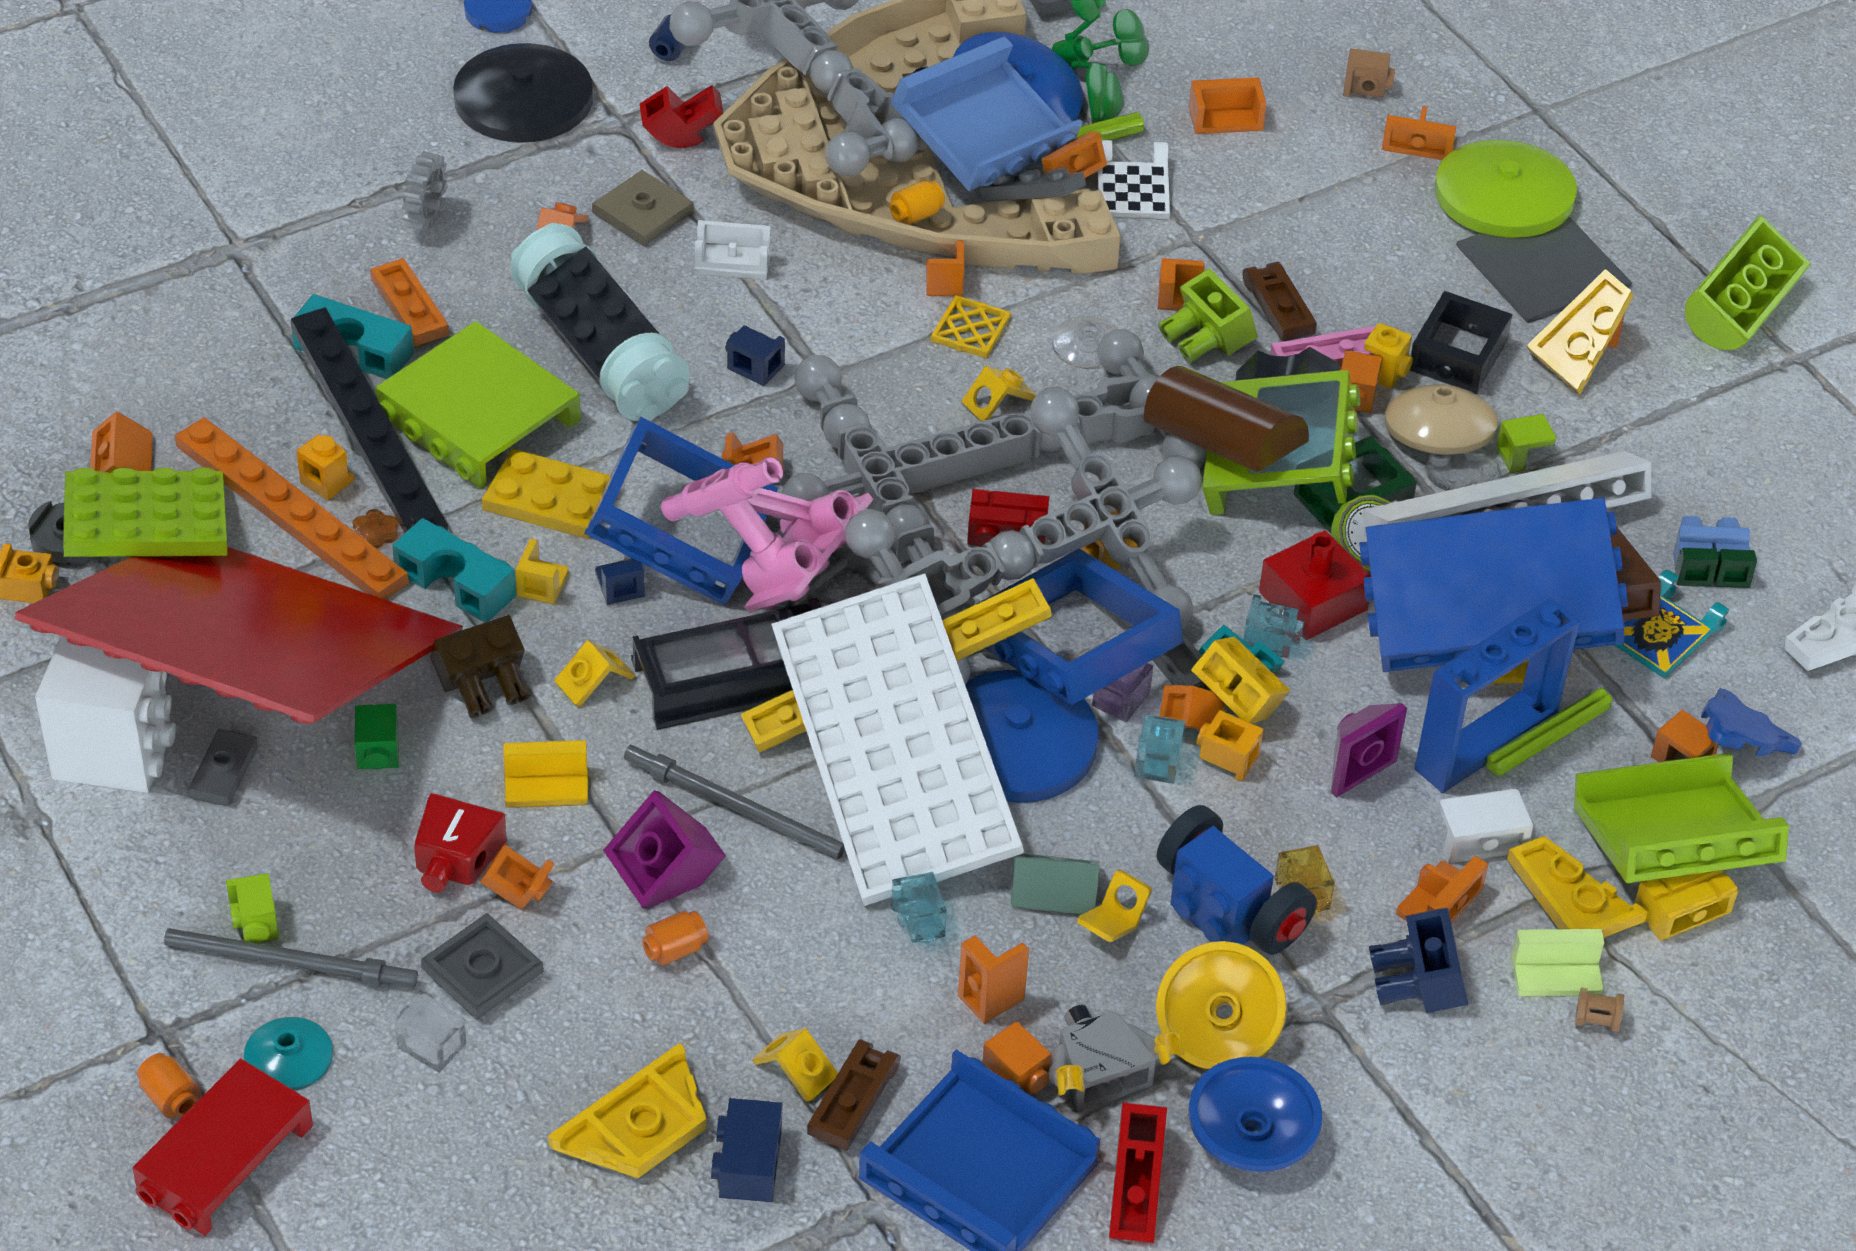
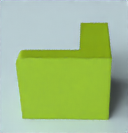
M1544 413L1501 421L1496 449L1509 473L1524 471L1528 449L1554 445L1557 437Z

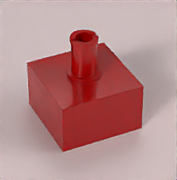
M1324 530L1264 559L1259 593L1307 641L1368 610L1369 601H1366L1363 578L1371 577V575Z

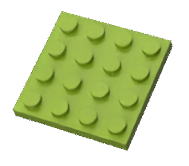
M165 467L157 468L153 471H135L131 468H118L113 473L95 471L91 468L65 471L64 557L227 556L223 472L214 471L206 467L196 468L193 471H175Z

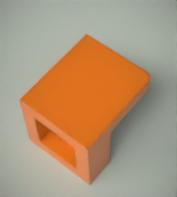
M956 241L955 259L930 258L926 261V296H963L964 241Z
M1161 258L1158 309L1179 311L1183 308L1184 301L1180 286L1204 272L1205 263L1203 261Z
M1164 685L1158 725L1168 728H1187L1200 731L1205 722L1211 724L1219 710L1224 712L1225 703L1214 692L1196 686Z
M1682 709L1658 729L1651 757L1658 762H1665L1673 758L1678 752L1683 753L1688 758L1716 755L1718 744L1708 737V729L1705 724Z

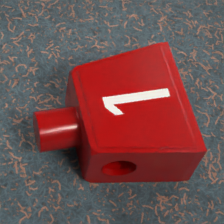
M430 793L414 845L416 868L424 873L421 878L422 885L432 892L440 893L444 891L449 880L464 885L474 884L507 841L505 813Z

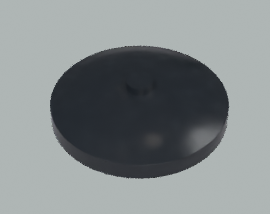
M517 43L486 50L464 64L457 73L453 86L455 108L463 122L484 136L507 142H537L562 135L582 122L589 113L593 102V84L587 68L571 54L555 47L541 44Z

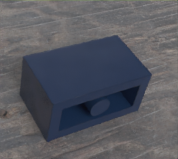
M729 1098L727 1116L719 1115L717 1123L716 1142L723 1143L722 1153L714 1152L712 1158L711 1179L719 1180V1198L773 1202L782 1135V1102Z

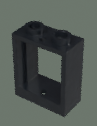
M1444 291L1413 342L1411 351L1413 362L1410 371L1477 394L1508 340L1513 314ZM1442 322L1488 338L1480 354L1476 355L1433 340Z

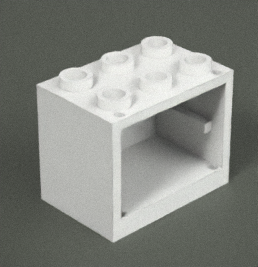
M61 636L35 696L52 779L149 793L154 777L159 778L162 774L164 766L163 754L167 746L171 747L173 745L176 734V725L170 721L169 715L171 696L166 695L165 691L167 672L145 670L140 666L141 663L126 658L116 659L108 657L103 653V650L89 645H74L69 643L66 637Z

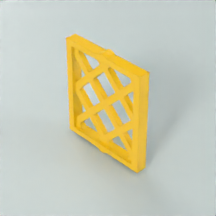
M955 295L931 334L930 341L987 359L1009 322L1011 312L987 305L984 302L980 303ZM961 305L973 308L974 310L965 312ZM955 308H957L959 313L952 315ZM985 313L999 317L989 319ZM979 314L983 321L972 323L969 317ZM963 318L966 325L955 327L952 321ZM1000 322L997 329L995 330L992 324ZM947 324L950 329L942 331ZM987 326L990 331L989 333L979 335L975 329ZM970 330L973 337L962 339L959 333ZM953 334L957 341L945 338L944 336ZM991 338L988 344L985 345L983 340ZM973 342H977V343L979 344L980 348H977V347H974V346H971V345H968V344H969V343H973Z

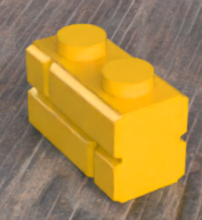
M1723 870L1641 881L1634 904L1637 903L1648 911L1645 923H1649V928L1661 941L1732 913L1738 891L1737 886L1727 874H1723Z

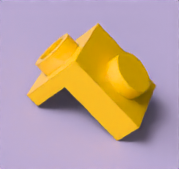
M1378 323L1364 343V349L1383 357L1378 384L1392 389L1400 376L1403 378L1407 376L1412 366L1413 357L1409 356L1412 335L1383 323Z

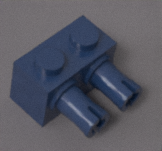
M1448 908L1406 916L1409 931L1406 939L1369 946L1374 973L1412 965V971L1374 978L1380 1006L1418 998L1419 1001L1423 1000L1426 1013L1469 1005Z

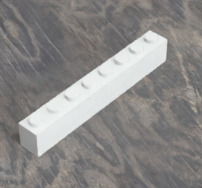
M1622 451L1364 509V539L1367 541L1365 527L1603 497H1605L1606 508L1652 498L1651 461Z

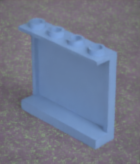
M1005 36L901 78L891 100V104L968 191L982 185L989 186L996 179L1007 174L1014 175L1023 167L1034 162L1036 164L1041 163L1042 158L1077 139L1076 136L1083 123L1078 119L1065 125L1011 66L1007 59L1013 45Z

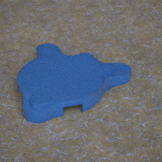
M1719 688L1715 697L1709 699L1702 710L1701 718L1710 717L1706 724L1708 737L1720 746L1740 750L1744 743L1759 747L1755 756H1767L1774 751L1795 754L1802 745L1798 738L1773 724L1766 714L1747 707L1735 694L1726 689Z

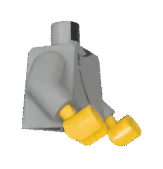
M1081 1004L1069 1009L1064 1016L1068 1026L1060 1031L1059 1045L1051 1052L1052 1057L1048 1070V1079L1051 1084L1058 1088V1095H1065L1066 1091H1070L1074 1107L1079 1111L1151 1087L1153 1085L1156 1059H1159L1160 1063L1165 1065L1170 1062V1055L1178 1054L1182 1056L1185 1052L1178 1032L1168 1031L1154 1037L1132 1024H1127L1118 1013L1110 1012L1093 1018L1088 1007Z

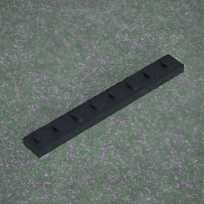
M324 307L291 318V329L403 532L406 533L422 518L436 526H442L448 531V524L327 308Z

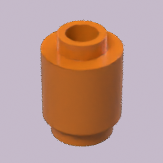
M681 911L648 925L645 928L646 936L642 937V945L647 957L651 961L656 960L661 966L701 950V945L709 941L706 925L697 911L690 913Z
M157 1053L148 1057L138 1068L137 1077L140 1088L165 1117H182L198 1101L201 1093L199 1085L174 1057H167L164 1053Z

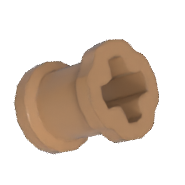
M1581 987L1576 1008L1575 1025L1582 1026L1584 1023L1607 1026L1610 1027L1611 1032L1618 1033L1623 1013L1624 994L1610 997L1589 993L1588 988Z

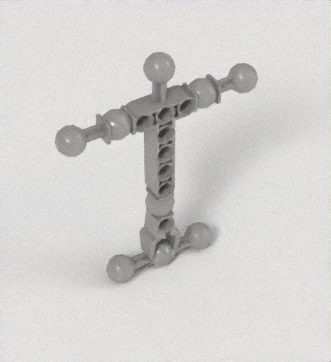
M1114 329L1103 336L1098 345L1097 354L1100 365L1113 375L1123 376L1100 380L1096 389L1075 396L1079 407V417L1076 426L1087 444L1111 439L1116 443H1126L1154 432L1156 428L1144 422V408L1149 391L1159 375H1149L1141 364L1144 350L1139 337L1127 329ZM811 355L801 361L796 370L794 379L797 391L808 400L819 401L821 404L820 428L824 432L826 440L838 449V456L841 460H844L847 475L822 481L811 473H798L787 480L781 494L811 501L838 490L847 491L851 495L859 493L860 496L869 493L873 501L867 508L885 513L893 523L895 540L891 548L896 550L898 561L912 560V562H915L933 553L934 528L930 525L928 516L915 506V498L910 494L1023 463L1032 456L1034 458L1039 457L1040 450L1043 452H1058L1063 448L1056 436L1041 433L1036 428L1028 410L1024 411L1023 414L1011 413L886 448L879 435L872 429L868 415L857 406L855 395L842 397L838 389L842 381L839 366L825 355ZM1129 402L1131 409L1122 410L1118 406ZM1159 429L1165 438L1161 448L1164 460L1168 457L1180 455L1191 459L1199 469L1203 467L1206 461V449ZM937 575L927 577L936 605L953 598V592L944 585L945 580L939 579Z

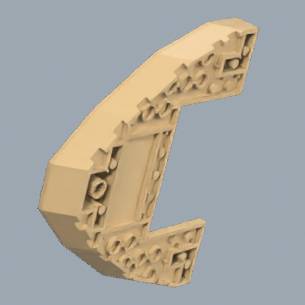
M891 0L851 15L826 33L830 36L831 42L838 46L836 51H840L849 57L854 69L859 68L862 73L869 76L885 92L895 93L901 78L913 74L920 67H930L952 58L957 48L968 38L987 32H1007L1025 36L1026 12L1021 0ZM786 58L768 69L714 122V131L728 174L773 201L777 200L791 206L794 210L833 224L836 228L859 236L865 234L880 238L881 242L934 256L940 254L952 258L956 256V241H964V264L1015 269L1016 265L1037 266V270L1050 271V267L1071 269V273L1078 274L1118 269L1121 236L1101 190L1090 191V189H1083L1060 197L1012 199L952 208L929 146H927L926 150H918L912 158L902 163L890 162L881 156L870 158L867 167L858 175L853 177L838 175L830 169L825 159L826 146L835 135L843 131L847 132V123L835 110L833 103L828 101V94L817 89L811 77L804 76L802 71L796 69ZM923 180L928 182L935 181L939 184L944 193L945 204L939 209L937 214L912 225L897 222L892 217L889 205L893 193Z

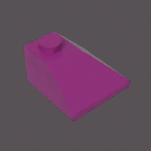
M1402 703L1369 705L1357 713L1346 715L1340 721L1334 749L1331 793L1336 798L1397 762L1407 713L1405 705Z
M656 790L648 796L603 849L642 908L646 909L701 886L726 857L705 826L660 791Z

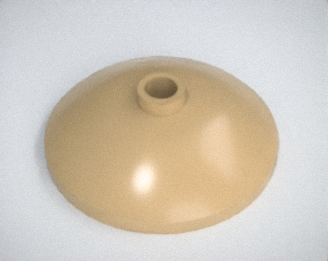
M1433 384L1411 388L1395 397L1386 408L1385 425L1395 439L1411 448L1435 454H1461L1480 449L1490 443L1497 433L1498 417L1494 409L1479 395L1452 385Z

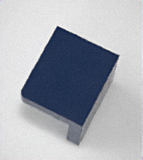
M624 554L625 560L600 565L595 568V575L607 605L645 597L644 569L641 562Z

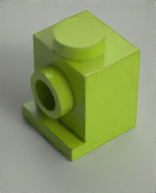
M269 873L226 880L233 929L242 928L244 941L260 944L265 941L279 939Z

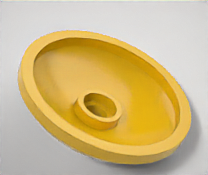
M1225 941L1199 945L1176 959L1165 973L1156 999V1015L1161 1033L1168 1031L1178 1032L1185 1052L1184 1055L1178 1056L1187 1063L1203 1070H1209L1221 1062L1234 1058L1263 1057L1266 1055L1282 1032L1287 1012V1000L1282 981L1269 961L1257 951L1247 946ZM1223 1005H1229L1233 1009L1231 1016L1227 1019L1218 1017V1010Z

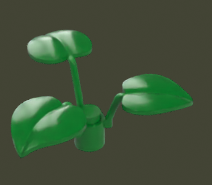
M1070 0L1076 14L1085 22L1073 32L1065 34V40L1055 42L1052 50L1060 55L1073 69L1087 68L1086 85L1092 123L1115 118L1123 106V95L1118 78L1115 74L1107 72L1105 64L1087 61L1093 55V50L1118 44L1119 56L1123 63L1129 66L1142 64L1149 53V44L1144 35L1143 24L1132 10H1120L1113 18V31L1116 38L1092 44L1089 38L1079 34L1101 16L1099 8L1104 6L1106 0Z

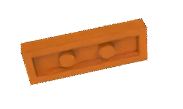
M404 258L370 269L371 281L397 320L412 326V337L415 347L449 336V324Z

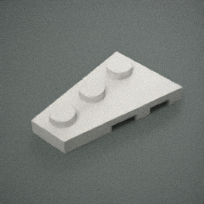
M1856 585L1852 588V593L1845 599L1839 597L1832 602L1828 612L1822 616H1813L1786 636L1785 650L1807 671L1856 654Z

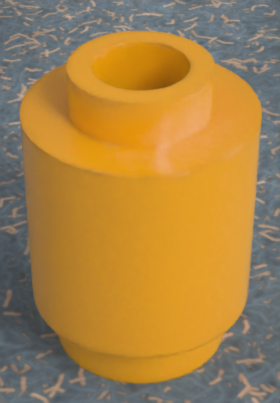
M923 180L893 193L889 208L892 217L897 222L912 225L937 214L939 209L945 204V197L937 182Z

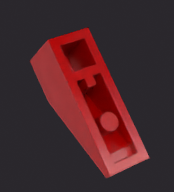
M1122 1103L1109 1228L1110 1239L1154 1243L1167 1107Z

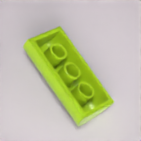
M1761 215L1757 216L1687 299L1685 317L1689 327L1700 340L1714 348L1735 350L1742 347L1751 339L1810 267L1811 263Z

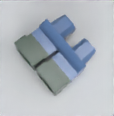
M1684 516L1673 550L1675 574L1679 576L1676 585L1711 587L1714 578L1715 587L1750 588L1757 564L1755 550H1750L1749 546L1750 529L1741 528L1737 518L1723 517L1717 520L1716 527L1703 526L1702 520L1698 516Z

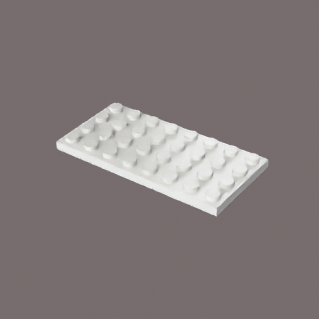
M925 573L771 624L864 906L1024 853L1020 837Z

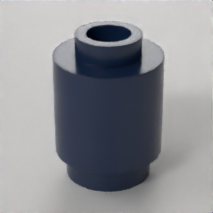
M671 14L663 18L649 39L651 51L658 58L665 61L677 59L686 47V45H683L674 38L669 28Z

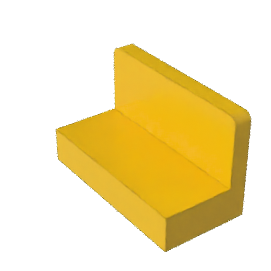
M586 740L503 743L506 807L586 805L588 803Z

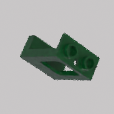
M1372 436L1355 442V459L1363 456L1362 465L1381 485L1365 492H1357L1352 487H1347L1346 502L1365 495H1375L1389 502L1395 500L1399 502L1414 498L1417 482L1412 474L1404 470L1386 448L1382 447ZM1334 452L1297 467V470L1329 467L1333 463ZM1333 481L1295 485L1293 495L1331 534L1334 515L1345 504L1338 503Z

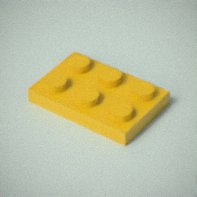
M512 448L482 498V510L590 540L591 537L584 534L611 475Z

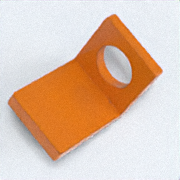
M556 202L555 208L541 207L536 231L550 223L564 224L574 228L575 222L587 223L589 215L576 213L577 206Z

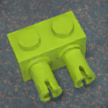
M1210 268L1180 286L1184 301L1183 308L1158 323L1161 334L1165 339L1167 338L1169 343H1172L1179 336L1194 327L1200 328V331L1177 344L1181 355L1190 364L1215 347L1220 348L1229 356L1258 338L1250 307Z

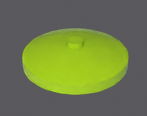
M1512 140L1477 141L1453 150L1441 161L1435 180L1436 199L1444 212L1452 219L1479 233L1505 238L1531 237L1557 228L1571 215L1577 195L1575 177L1564 162L1544 149Z

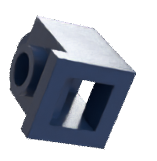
M744 325L737 332H733L726 342L727 369L762 386H765L785 366V338L781 336L772 339Z

